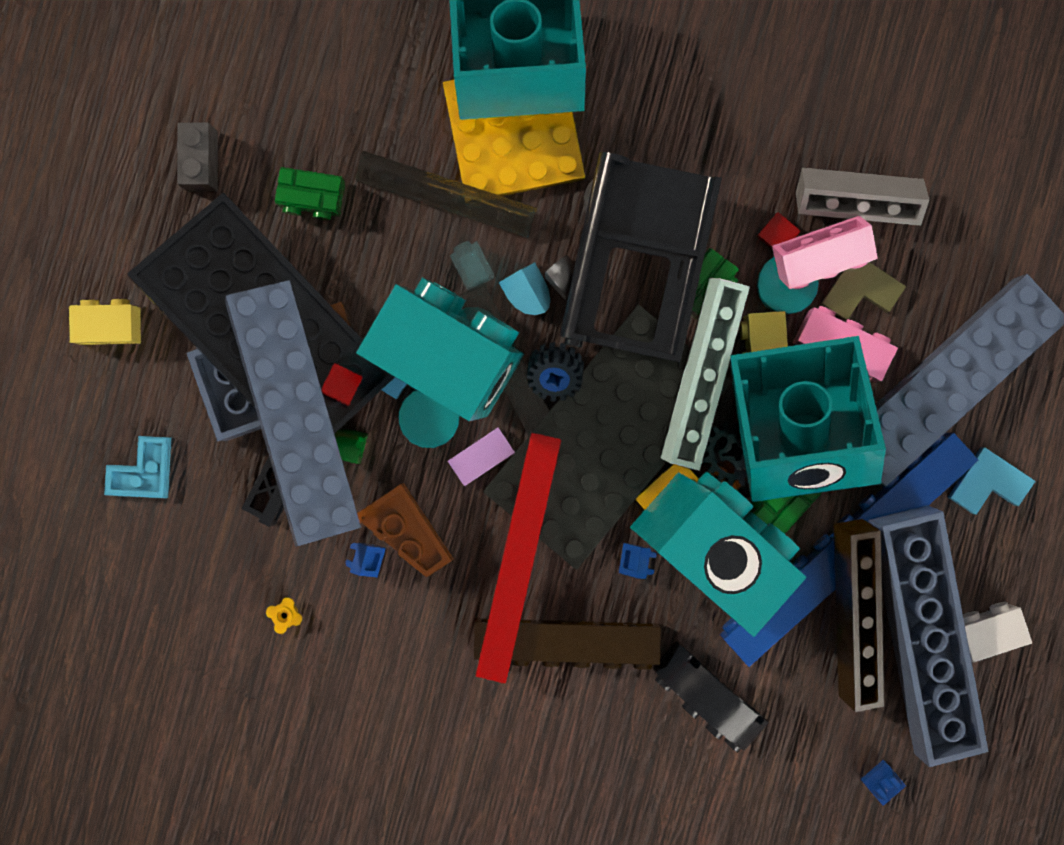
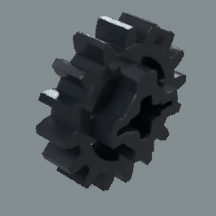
M723 422L720 425V429L716 426L713 427L706 445L705 458L702 460L701 465H707L708 470L706 472L713 474L719 482L723 480L731 486L735 483L737 489L743 487L745 482L749 484L747 471H744L746 465L742 442L740 441L738 422L732 424L731 428L727 422ZM718 439H720V442L718 443L719 450L714 453L715 444L718 441ZM727 452H729L730 454H735V455L741 454V455L738 456L736 459H735L734 456H730V457H729V455H728V456H723V455H725ZM719 466H721V467H723L724 469H726L727 472L723 471Z

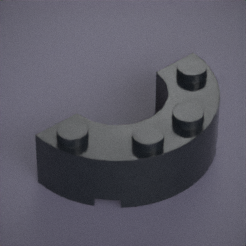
M677 641L660 659V665L653 667L654 671L658 674L655 681L668 692L672 689L685 701L682 707L695 719L700 715L708 722L705 726L706 729L719 740L722 736L726 737L724 741L737 753L741 749L745 751L769 724L761 714L731 691Z

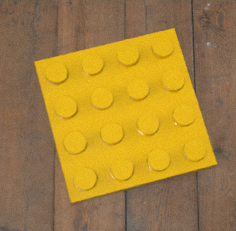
M454 80L443 82L466 203L585 180L572 112L460 120Z

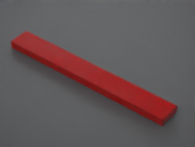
M531 432L475 677L506 684L561 439Z

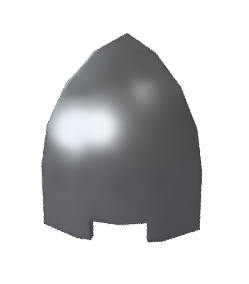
M568 255L561 258L545 272V279L564 300L568 297L574 271V265Z

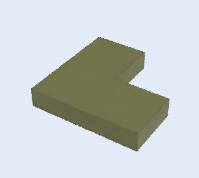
M867 262L861 268H850L842 271L820 305L834 311L836 316L844 321L849 319L862 298L888 313L906 286L872 263Z

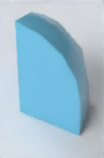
M535 262L499 282L508 300L516 309L524 314L538 315L548 310L550 306L549 289Z

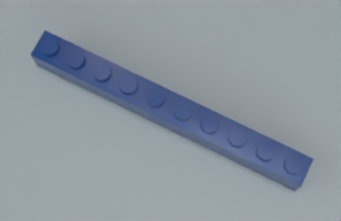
M944 433L886 487L882 486L883 488L876 495L869 494L858 504L860 509L852 516L847 514L838 523L864 519L869 523L870 519L929 506L979 460L955 433ZM834 532L830 536L826 534L818 539L813 545L815 549L807 557L802 555L792 563L807 578L755 637L733 618L723 625L722 629L724 631L720 636L748 667L835 590Z

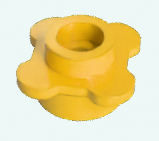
M284 598L282 603L277 606L271 605L266 610L267 617L271 618L275 624L274 630L279 634L285 633L288 627L292 625L298 626L302 622V615L298 613L292 598ZM282 613H286L287 617L282 618Z

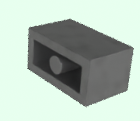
M208 122L178 123L177 184L187 192L218 191V131Z

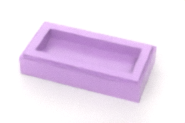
M498 427L448 460V463L462 484L466 486L514 454L515 451Z

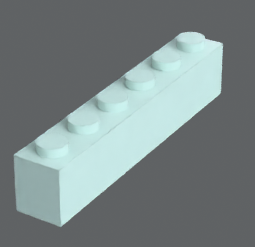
M709 278L661 459L671 464L700 471L750 286L721 278Z

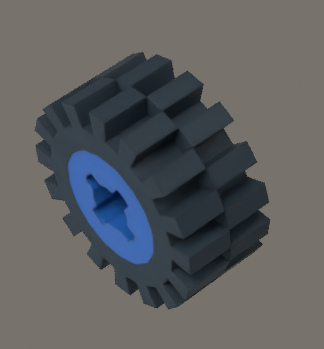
M555 342L550 343L549 348L543 344L540 346L539 351L537 349L533 351L529 359L527 373L529 388L533 387V393L538 394L541 392L540 398L546 399L547 395L551 396V401H556V396H560L561 401L566 400L567 394L573 397L575 396V390L579 392L583 382L584 363L583 360L581 361L580 353L575 354L573 347L566 350V344L560 343V348L555 347Z

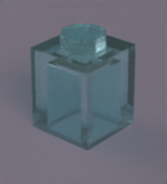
M466 241L453 249L455 253L450 255L451 260L468 292L495 278L477 241L472 244L470 241Z

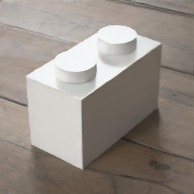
M1000 602L991 605L989 611L980 614L978 611L963 614L971 661L973 663L1032 644L1020 607L1008 604V602Z

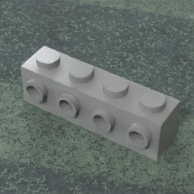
M802 168L796 189L798 214L845 219L861 216L866 221L921 226L929 203L925 181L918 178Z

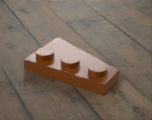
M404 483L357 513L360 523L374 532L373 535L379 540L385 541L395 549L400 557L425 577L430 576L453 560L452 555Z

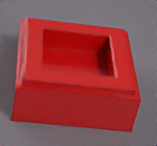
M777 212L756 237L773 250V245L796 238L801 231Z
M334 363L321 391L323 394L349 406L363 377Z

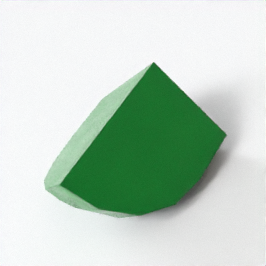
M339 429L334 435L341 460L355 464L361 463L369 434L352 429Z

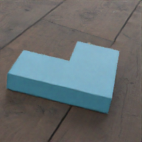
M138 436L137 466L106 465L104 495L168 498L172 438Z
M981 447L975 455L979 461L961 476L948 496L949 499L970 513L977 515L992 491L1014 506H1019L1035 483V480L987 448Z

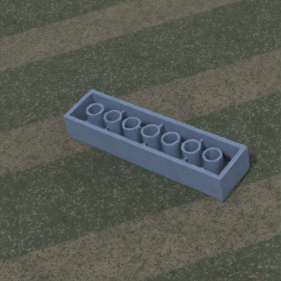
M1028 274L1012 279L875 404L886 447L881 484H876L877 486L886 487L1064 325V313Z
M290 280L226 295L225 304L295 547L361 528Z
M927 505L870 519L869 523L881 530L882 591L914 754L928 767H933L989 752L943 511Z

